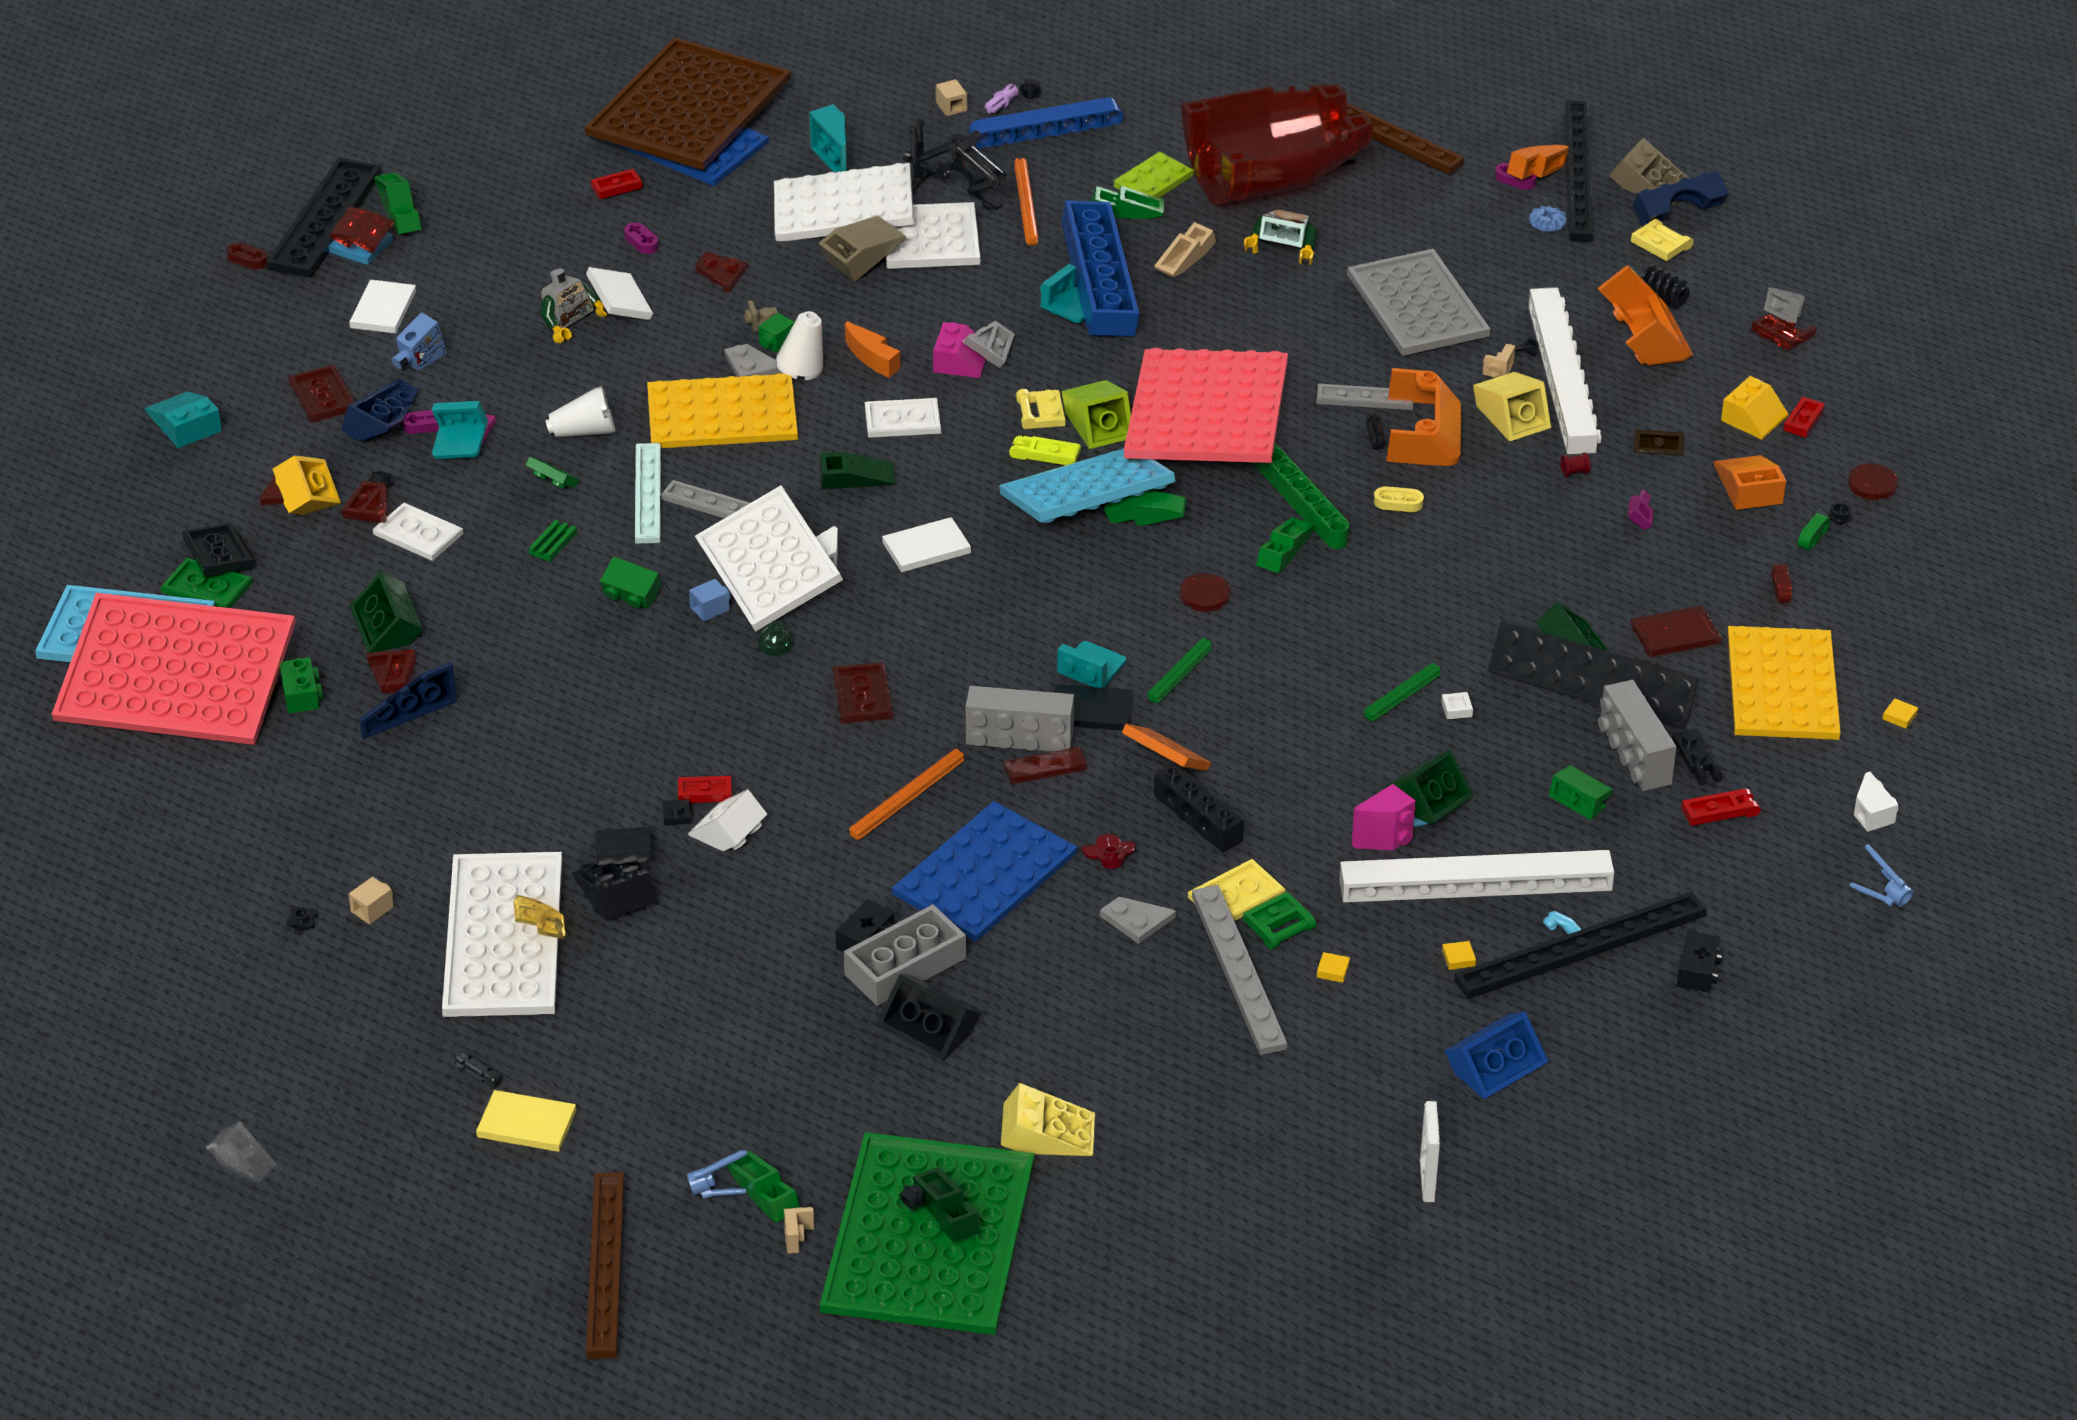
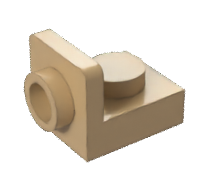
M1506 344L1503 351L1498 352L1497 357L1485 355L1483 375L1497 378L1509 374L1514 365L1515 345Z
M812 1207L784 1209L787 1254L799 1253V1242H804V1230L814 1229V1210Z

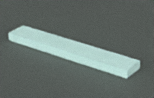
M660 443L636 444L635 544L660 543Z

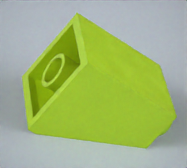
M1104 380L1062 391L1065 413L1089 449L1126 440L1131 418L1126 390Z

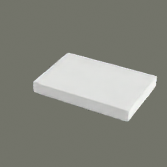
M592 267L588 268L586 275L608 314L638 319H651L653 312L631 274Z
M370 280L350 320V328L396 333L416 293V285Z
M937 398L865 402L868 438L941 434Z
M403 503L373 529V535L433 561L463 535V528Z
M952 517L882 536V543L901 572L971 553L970 544Z
M1426 1101L1420 1153L1422 1198L1424 1202H1434L1439 1155L1436 1101Z

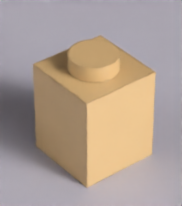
M957 80L936 84V103L946 116L967 111V93Z
M371 877L349 893L351 912L368 924H371L394 907L391 888L386 883Z

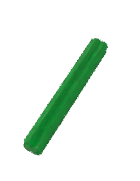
M1201 638L1148 691V700L1156 704L1159 703L1212 649V642L1206 638Z
M1430 663L1364 709V717L1371 722L1375 721L1440 676V667L1436 666L1435 663Z

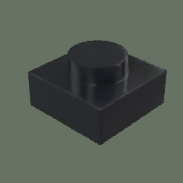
M689 799L662 801L664 826L691 824Z

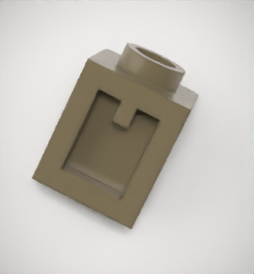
M752 300L747 301L748 310H744L746 324H751L753 331H758L760 324L778 313L776 307L756 310Z

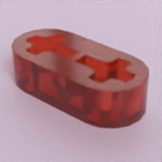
M233 243L227 247V257L232 263L254 270L263 269L267 266V253L264 250L244 243Z
M1773 564L1772 583L1776 602L1790 603L1792 588L1787 565Z

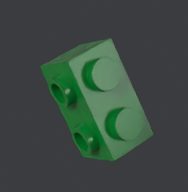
M614 556L600 579L603 593L608 598L626 601L634 608L643 607L649 609L662 586L659 573Z
M310 657L282 661L280 672L288 713L319 709L318 699H323L321 684H315L319 682L317 667H312Z

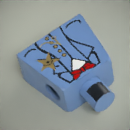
M421 312L397 336L396 342L399 353L392 358V363L400 370L408 364L419 371L447 354L438 322Z

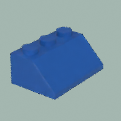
M1525 1011L1507 1014L1444 1050L1454 1073L1483 1099L1549 1062Z

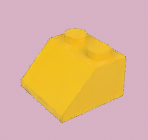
M1749 376L1724 398L1721 421L1762 440L1788 417V412L1771 385Z
M294 455L273 468L276 484L280 488L284 505L289 513L304 515L341 504L325 459Z

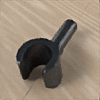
M1527 338L1523 344L1515 346V352L1526 351L1528 355L1533 357L1539 353L1537 349L1539 345L1535 339Z

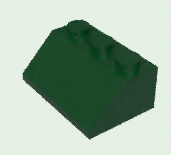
M380 571L349 605L369 654L407 646L423 630L404 582L383 571Z
M1558 601L1536 622L1543 633L1609 651L1585 618Z
M1451 749L1427 758L1386 785L1389 787L1394 784L1415 800L1414 817L1429 824L1436 822L1474 796Z

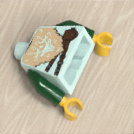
M1275 210L1257 219L1250 233L1251 236L1244 239L1245 251L1252 247L1253 254L1259 251L1258 239L1298 247L1303 246V249L1300 250L1299 263L1301 264L1302 259L1306 258L1310 260V265L1313 262V249L1317 230L1308 222L1309 216Z

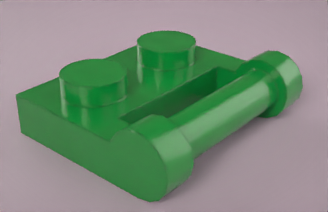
M1288 892L1243 913V921L1263 940L1270 950L1278 947L1280 942L1304 930L1310 931L1316 928L1314 917ZM1296 918L1299 920L1276 933L1272 931Z

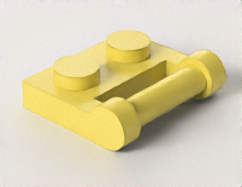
M1658 219L1652 220L1632 233L1631 242L1665 261H1668L1683 250H1688L1694 242L1691 237L1682 236L1667 228Z
M1020 389L1017 391L1016 399L1021 406L1023 416L1021 423L1024 429L1065 426V416L1059 390L1029 392L1027 389ZM1036 402L1039 417L1032 415L1030 403Z

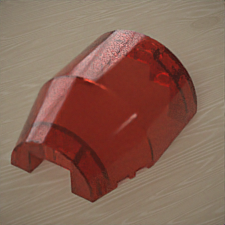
M1338 84L1310 85V90H1295L1294 86H1288V91H1273V87H1263L1181 103L1183 131L1190 163L1199 186L1208 200L1215 205L1306 188L1368 147L1372 138L1373 123L1365 114L1347 117V94Z

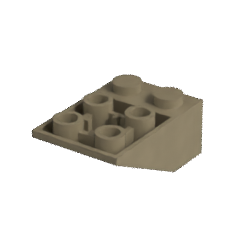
M1644 138L1639 141L1609 175L1623 189L1637 194L1645 189L1653 190L1665 183L1670 185L1677 183L1683 178H1688L1686 174L1680 171Z
M877 215L836 228L818 244L826 260L856 282L907 237Z

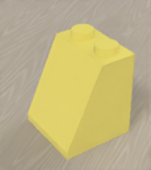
M1512 372L1473 385L1477 407L1509 441L1551 428L1543 381Z

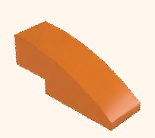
M1544 145L1516 150L1511 154L1507 173L1519 179H1525L1531 175L1542 178L1564 167L1569 147L1566 145Z
M848 321L845 323V342L864 364L888 378L900 369V351L886 345V337Z

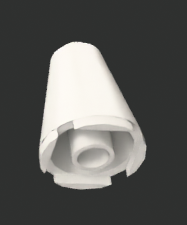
M807 311L799 314L776 357L777 368L783 374L790 375L794 379H797L798 376H805V380L817 378L822 373V322L820 317L814 312Z
M602 386L594 388L551 412L549 419L545 420L549 434L554 433L555 437L614 433L613 418Z

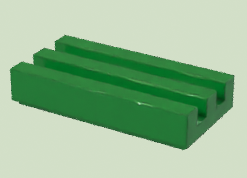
M554 520L529 547V554L551 562L577 534V527L571 526L568 528L567 523L560 525V521ZM563 533H565V534L556 542V540H557Z

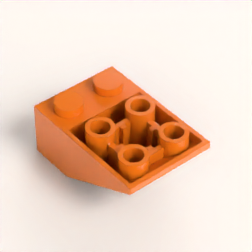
M1761 455L1713 462L1735 510L1783 504L1786 479L1779 465Z

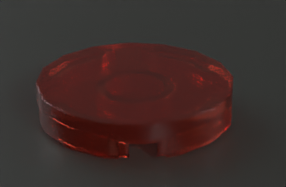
M1874 463L1858 465L1850 471L1848 476V486L1851 487V491L1855 495L1871 501L1883 497L1884 499L1890 498L1895 494L1898 485L1897 475L1891 469Z
M1207 573L1194 574L1181 583L1180 598L1185 606L1186 604L1191 606L1192 610L1198 612L1217 611L1221 609L1222 605L1229 602L1230 587L1227 581L1217 575Z

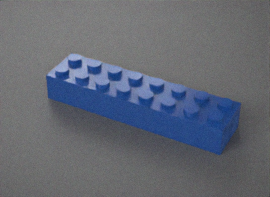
M1065 200L1061 224L1071 265L1077 267L1075 282L1088 335L1135 336L1139 310L1111 202Z

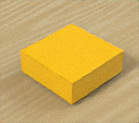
M1894 699L1883 713V720L1906 729L1916 717L1918 707Z
M1470 941L1443 944L1442 952L1449 970L1476 966V958Z
M1323 952L1317 969V978L1344 983L1350 965V957Z

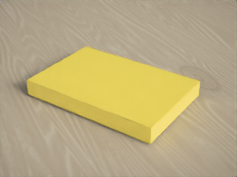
M1253 859L1195 888L1200 889L1219 885L1234 921L1243 917L1244 912L1286 891L1283 886ZM1191 890L1188 892V898L1194 903Z
M494 1090L476 1130L477 1137L559 1152L576 1113V1104Z

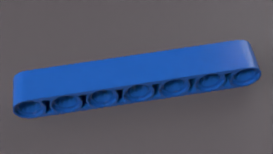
M1102 98L976 120L969 126V133L971 134L975 130L981 133L980 139L975 143L978 148L984 146L992 147L1003 145L1007 142L1009 144L1026 141L1025 139L1044 138L1047 135L1055 136L1067 134L1070 131L1078 132L1090 130L1093 127L1096 129L1112 126L1111 124L1118 125L1123 120V113L1113 98Z

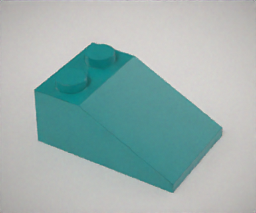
M834 104L809 112L811 149L832 172L847 171L846 117L844 113L840 112Z
M187 391L145 408L147 414L177 448L222 431L219 409L208 397Z

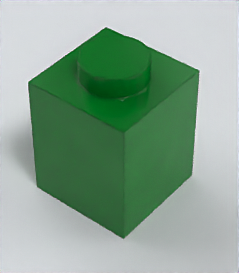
M776 313L758 326L759 344L765 349H770L775 353L779 352L795 322Z

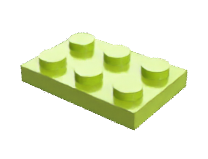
M1158 152L1115 179L1114 187L1120 189L1123 186L1160 198L1193 176V169Z

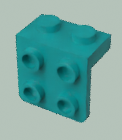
M1068 264L1042 283L1040 288V307L1071 322L1081 323L1085 319L1078 290L1075 287L1077 267Z
M480 401L434 403L432 413L439 425V430L432 450L433 457L435 459L478 456L488 424V418Z
M1088 641L1081 642L1076 649L1062 644L1057 649V673L1092 687L1104 688L1126 664L1125 656Z

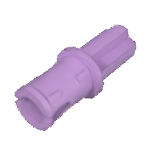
M1009 84L1002 91L996 92L993 98L985 104L987 113H996L1002 107H1007L1009 102L1018 96L1019 91L1017 87Z

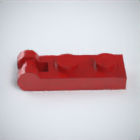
M1749 789L1682 800L1681 809L1691 826L1745 815L1753 817L1759 815L1761 811L1758 803L1753 801L1754 796Z

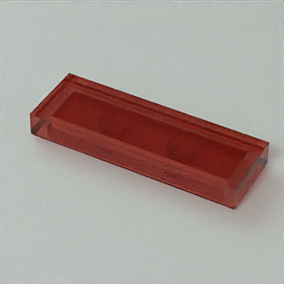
M1074 747L1004 761V769L1012 785L1087 770V762L1081 748Z

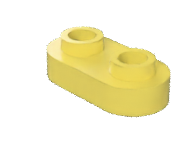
M1380 487L1374 492V504L1383 510L1416 512L1423 507L1424 495L1416 489Z

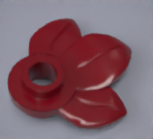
M1106 833L1096 839L1097 844L1082 846V853L1087 858L1099 859L1104 868L1115 869L1122 866L1125 856L1133 853L1136 848L1134 842H1121L1117 835Z

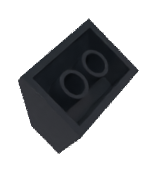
M899 974L876 1024L934 1056L945 1060L971 1035L981 1012L916 977Z

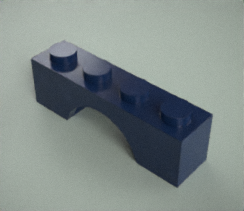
M1718 171L1711 173L1703 172L1691 179L1683 178L1674 184L1669 185V183H1665L1653 190H1642L1637 194L1632 207L1642 226H1645L1654 219L1664 222L1670 212V204L1673 202L1687 201L1705 210L1722 205L1728 197L1729 191Z

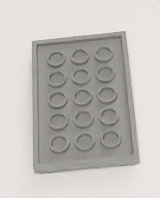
M1434 249L1351 266L1347 269L1348 277L1402 356L1490 336L1489 326Z

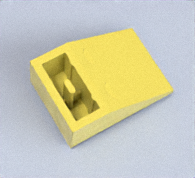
M1019 1083L1003 1105L1001 1145L1015 1151L1034 1154L1092 1156L1095 1113Z

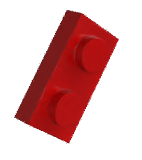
M634 169L592 179L591 188L599 199L641 189L642 180Z
M1802 397L1785 421L1783 431L1806 438L1823 414L1825 404Z
M731 776L678 777V800L689 799V803L722 802L732 797Z

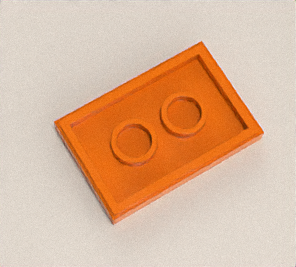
M1125 724L1122 732L1124 735L1182 767L1205 771L1209 769L1212 763L1150 728Z

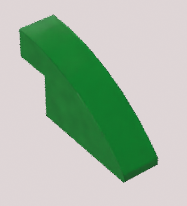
M397 172L374 176L380 199L395 231L398 234L421 230L418 211L413 208L409 181Z

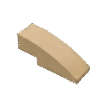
M1194 222L1185 235L1179 233L1155 264L1154 268L1172 277L1182 274L1204 256L1216 243L1213 230Z

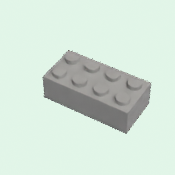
M1629 680L1604 686L1603 698L1600 699L1601 717L1598 718V725L1600 731L1605 732L1609 737L1611 748L1616 749L1619 753L1622 765L1627 766L1630 770L1632 781L1638 783L1642 791L1671 785L1676 745L1635 682Z
M969 686L966 702V744L1070 753L1074 732V694Z
M932 904L845 950L844 974L878 1006L888 1000L899 974L913 976L921 981H925L966 959V935Z

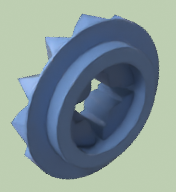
M1540 206L1539 209H1533L1529 221L1538 230L1557 231L1565 226L1566 217L1565 212L1560 211L1558 207Z

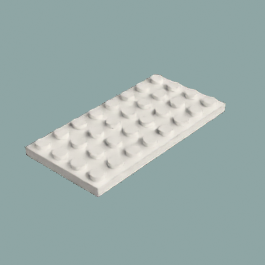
M562 852L453 854L442 1003L443 1017L555 1014Z

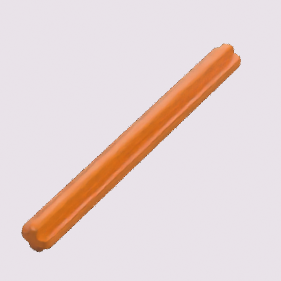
M1016 158L1014 166L1025 240L1027 245H1037L1038 232L1027 160L1025 158Z
M953 749L849 828L850 836L856 840L863 838L964 761L963 752Z

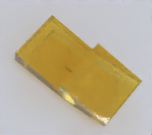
M521 895L516 896L513 902L515 922L537 926V934L564 939V916L560 912L538 900Z

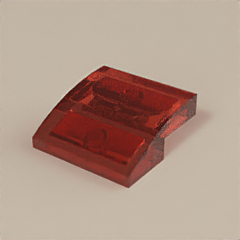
M349 207L329 237L348 248L355 243L373 254L392 227L394 221L372 211Z

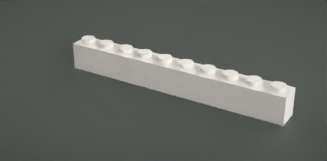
M1558 288L1530 289L1528 307L1567 454L1596 453L1597 444L1601 443L1600 429H1596L1597 418L1596 414H1592L1593 404L1592 400L1588 399V385L1584 384V370H1580L1581 360L1580 355H1576V340H1572V326H1568L1569 315L1568 311H1564V297H1560Z
M1609 850L1343 861L1340 862L1339 881L1343 902L1612 891L1614 869Z

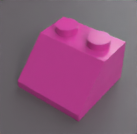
M943 322L933 350V372L975 378L981 377L986 359L963 343V340L969 334L975 333L967 325Z
M1392 784L1356 806L1353 817L1352 846L1358 849L1395 850L1401 845H1407L1413 838L1415 800Z

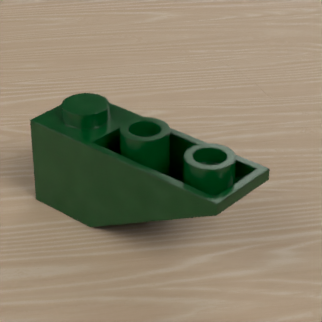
M848 452L820 454L819 473L821 489L895 485L892 462Z

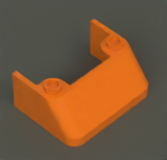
M1628 265L1598 287V290L1613 304L1615 310L1612 312L1620 322L1625 321L1629 325L1633 336L1626 341V344L1635 352V357L1642 365L1646 363L1648 366L1682 362L1693 356L1666 303Z
M1392 368L1388 400L1435 404V420L1423 419L1418 421L1415 425V431L1391 429L1386 462L1441 466L1457 464L1461 454L1460 400L1443 380L1432 371Z

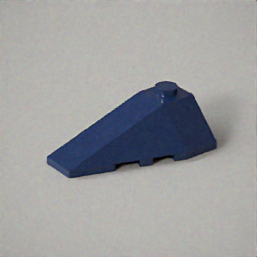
M397 379L348 405L341 431L349 434L354 440L363 441L399 426L419 389L401 379Z
M449 662L418 675L359 718L361 737L366 739L456 703L453 664Z

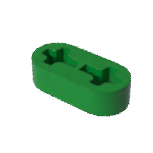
M1820 513L1815 514L1800 533L1797 543L1798 547L1811 551L1827 532L1830 525V517Z

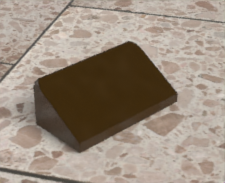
M1635 429L1634 453L1683 456L1684 432Z

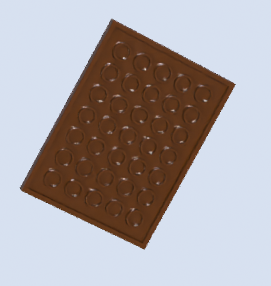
M674 37L585 126V135L704 170L791 79V71Z

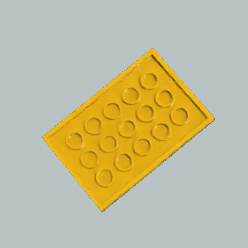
M779 373L775 375L647 382L651 443H660L661 448L798 440L792 376Z
M1728 626L1727 636L1734 735L1839 740L1840 723L1831 630Z

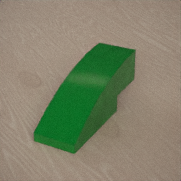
M1096 186L1090 200L1095 202H1111L1115 218L1150 219L1162 217L1164 212V199L1123 186L1120 187L1118 193Z
M1145 491L1144 494L1139 496L1130 495L1123 497L1119 502L1105 503L1104 510L1110 523L1134 519L1137 525L1143 526L1184 517L1187 500L1185 497L1174 494Z
M1291 517L1272 531L1270 541L1259 548L1256 566L1280 573L1306 543L1314 530L1315 524Z
M750 1150L747 1151L746 1156L726 1165V1168L742 1188L747 1189V1194L775 1223L784 1219V1209L800 1208L796 1191L781 1181L779 1171Z

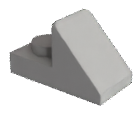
M1769 287L1764 310L1787 322L1796 323L1797 318L1801 314L1804 296Z

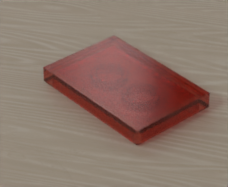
M334 364L288 376L289 384L311 423L346 414L348 405L355 402Z
M1702 605L1633 618L1630 624L1649 658L1721 644L1722 637Z
M884 662L833 667L841 724L893 719Z

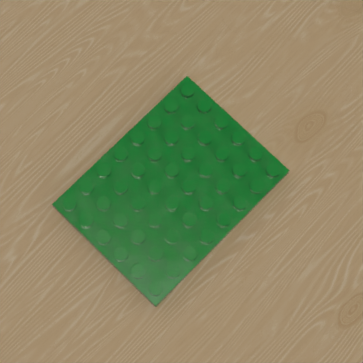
M865 1132L820 1302V1313L996 1335L1033 1170L1034 1153ZM939 1167L963 1191L964 1201L977 1213L980 1233L953 1243L939 1226L925 1203L923 1208L919 1207L916 1211H912L905 1206L899 1197V1194L904 1190L903 1186L914 1185L913 1176Z

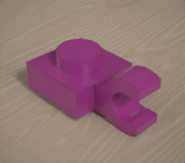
M1642 489L1639 497L1633 495L1629 500L1628 516L1634 524H1638L1642 529L1646 530L1652 526L1653 510L1649 507L1650 494Z

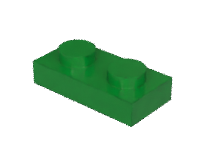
M529 456L526 466L534 469L532 474L545 480L548 476L552 478V484L565 489L566 485L575 488L580 480Z

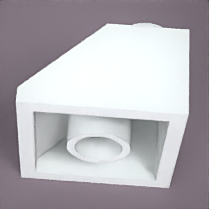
M747 789L719 802L688 835L722 851L730 848L736 850L747 841L745 836L748 833L752 834L762 826L760 821L767 813Z

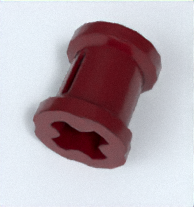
M1586 452L1581 453L1580 456H1561L1560 466L1564 477L1580 472L1584 474L1590 473V459Z

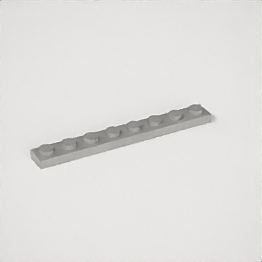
M1219 885L1192 890V899L1259 1054L1263 1055L1286 1050L1287 1041Z

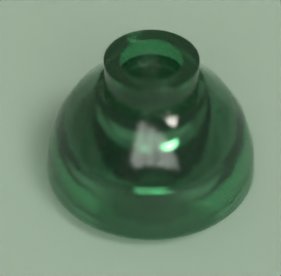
M780 622L769 623L758 639L760 651L770 656L784 655L791 651L794 646L791 633Z

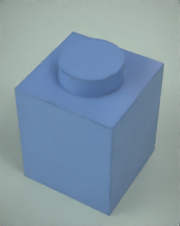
M716 579L689 590L690 608L703 621L729 611V600L731 599L729 590Z

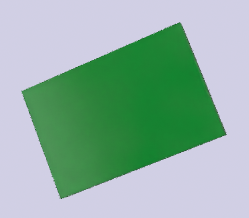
M186 558L160 589L161 593L170 596L211 600L215 602V607L231 608L252 585L253 580L252 577L236 572L204 577L196 561Z

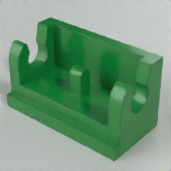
M1569 765L1553 775L1548 796L1592 820L1607 807L1602 802L1611 796L1613 789Z

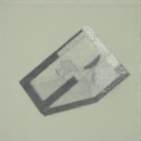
M240 1121L223 1128L206 1146L221 1166L256 1183H259L277 1165Z

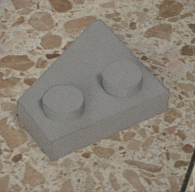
M994 321L987 327H982L976 333L969 334L963 340V343L1000 368L1006 361L1014 333L997 321Z
M748 344L724 349L725 357L737 377L782 373L777 368V361Z
M1123 897L1116 898L1100 909V917L1138 944L1172 921L1176 915V911L1173 909Z

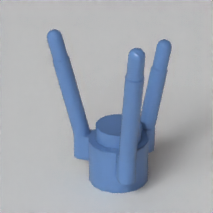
M1865 845V849L1883 868L1881 873L1890 881L1884 890L1887 895L1884 896L1853 882L1849 886L1883 901L1889 907L1894 903L1901 907L1909 902L1914 891L1896 875L1870 845Z
M740 1150L705 1168L687 1173L693 1194L701 1193L703 1199L711 1196L747 1193L746 1188L711 1190V1187L716 1185L712 1172L746 1156L747 1152Z

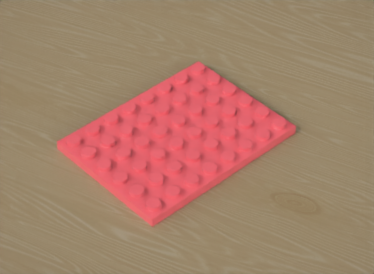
M1181 348L1175 350L1145 349L1124 446V458L1272 463L1288 365V353H1281L1279 351L1256 352L1253 350L1233 352L1232 350L1209 351L1207 349L1194 351Z
M96 593L52 712L53 720L255 745L277 681L280 665L284 659L296 623L295 617L292 615Z

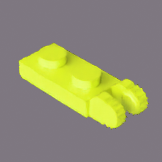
M1016 436L1013 441L1014 445L1009 450L1013 458L1069 465L1077 462L1081 453V445L1034 436Z

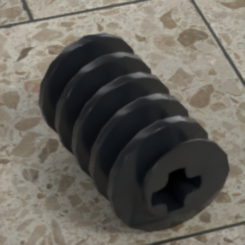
M1653 264L1649 265L1640 276L1667 305H1671L1675 309L1685 304L1689 298L1690 290L1686 288L1685 280L1679 281V277H1671V273H1664L1663 269H1656V266Z

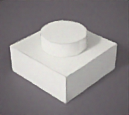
M1467 692L1442 695L1441 703L1447 719L1472 717L1473 708Z

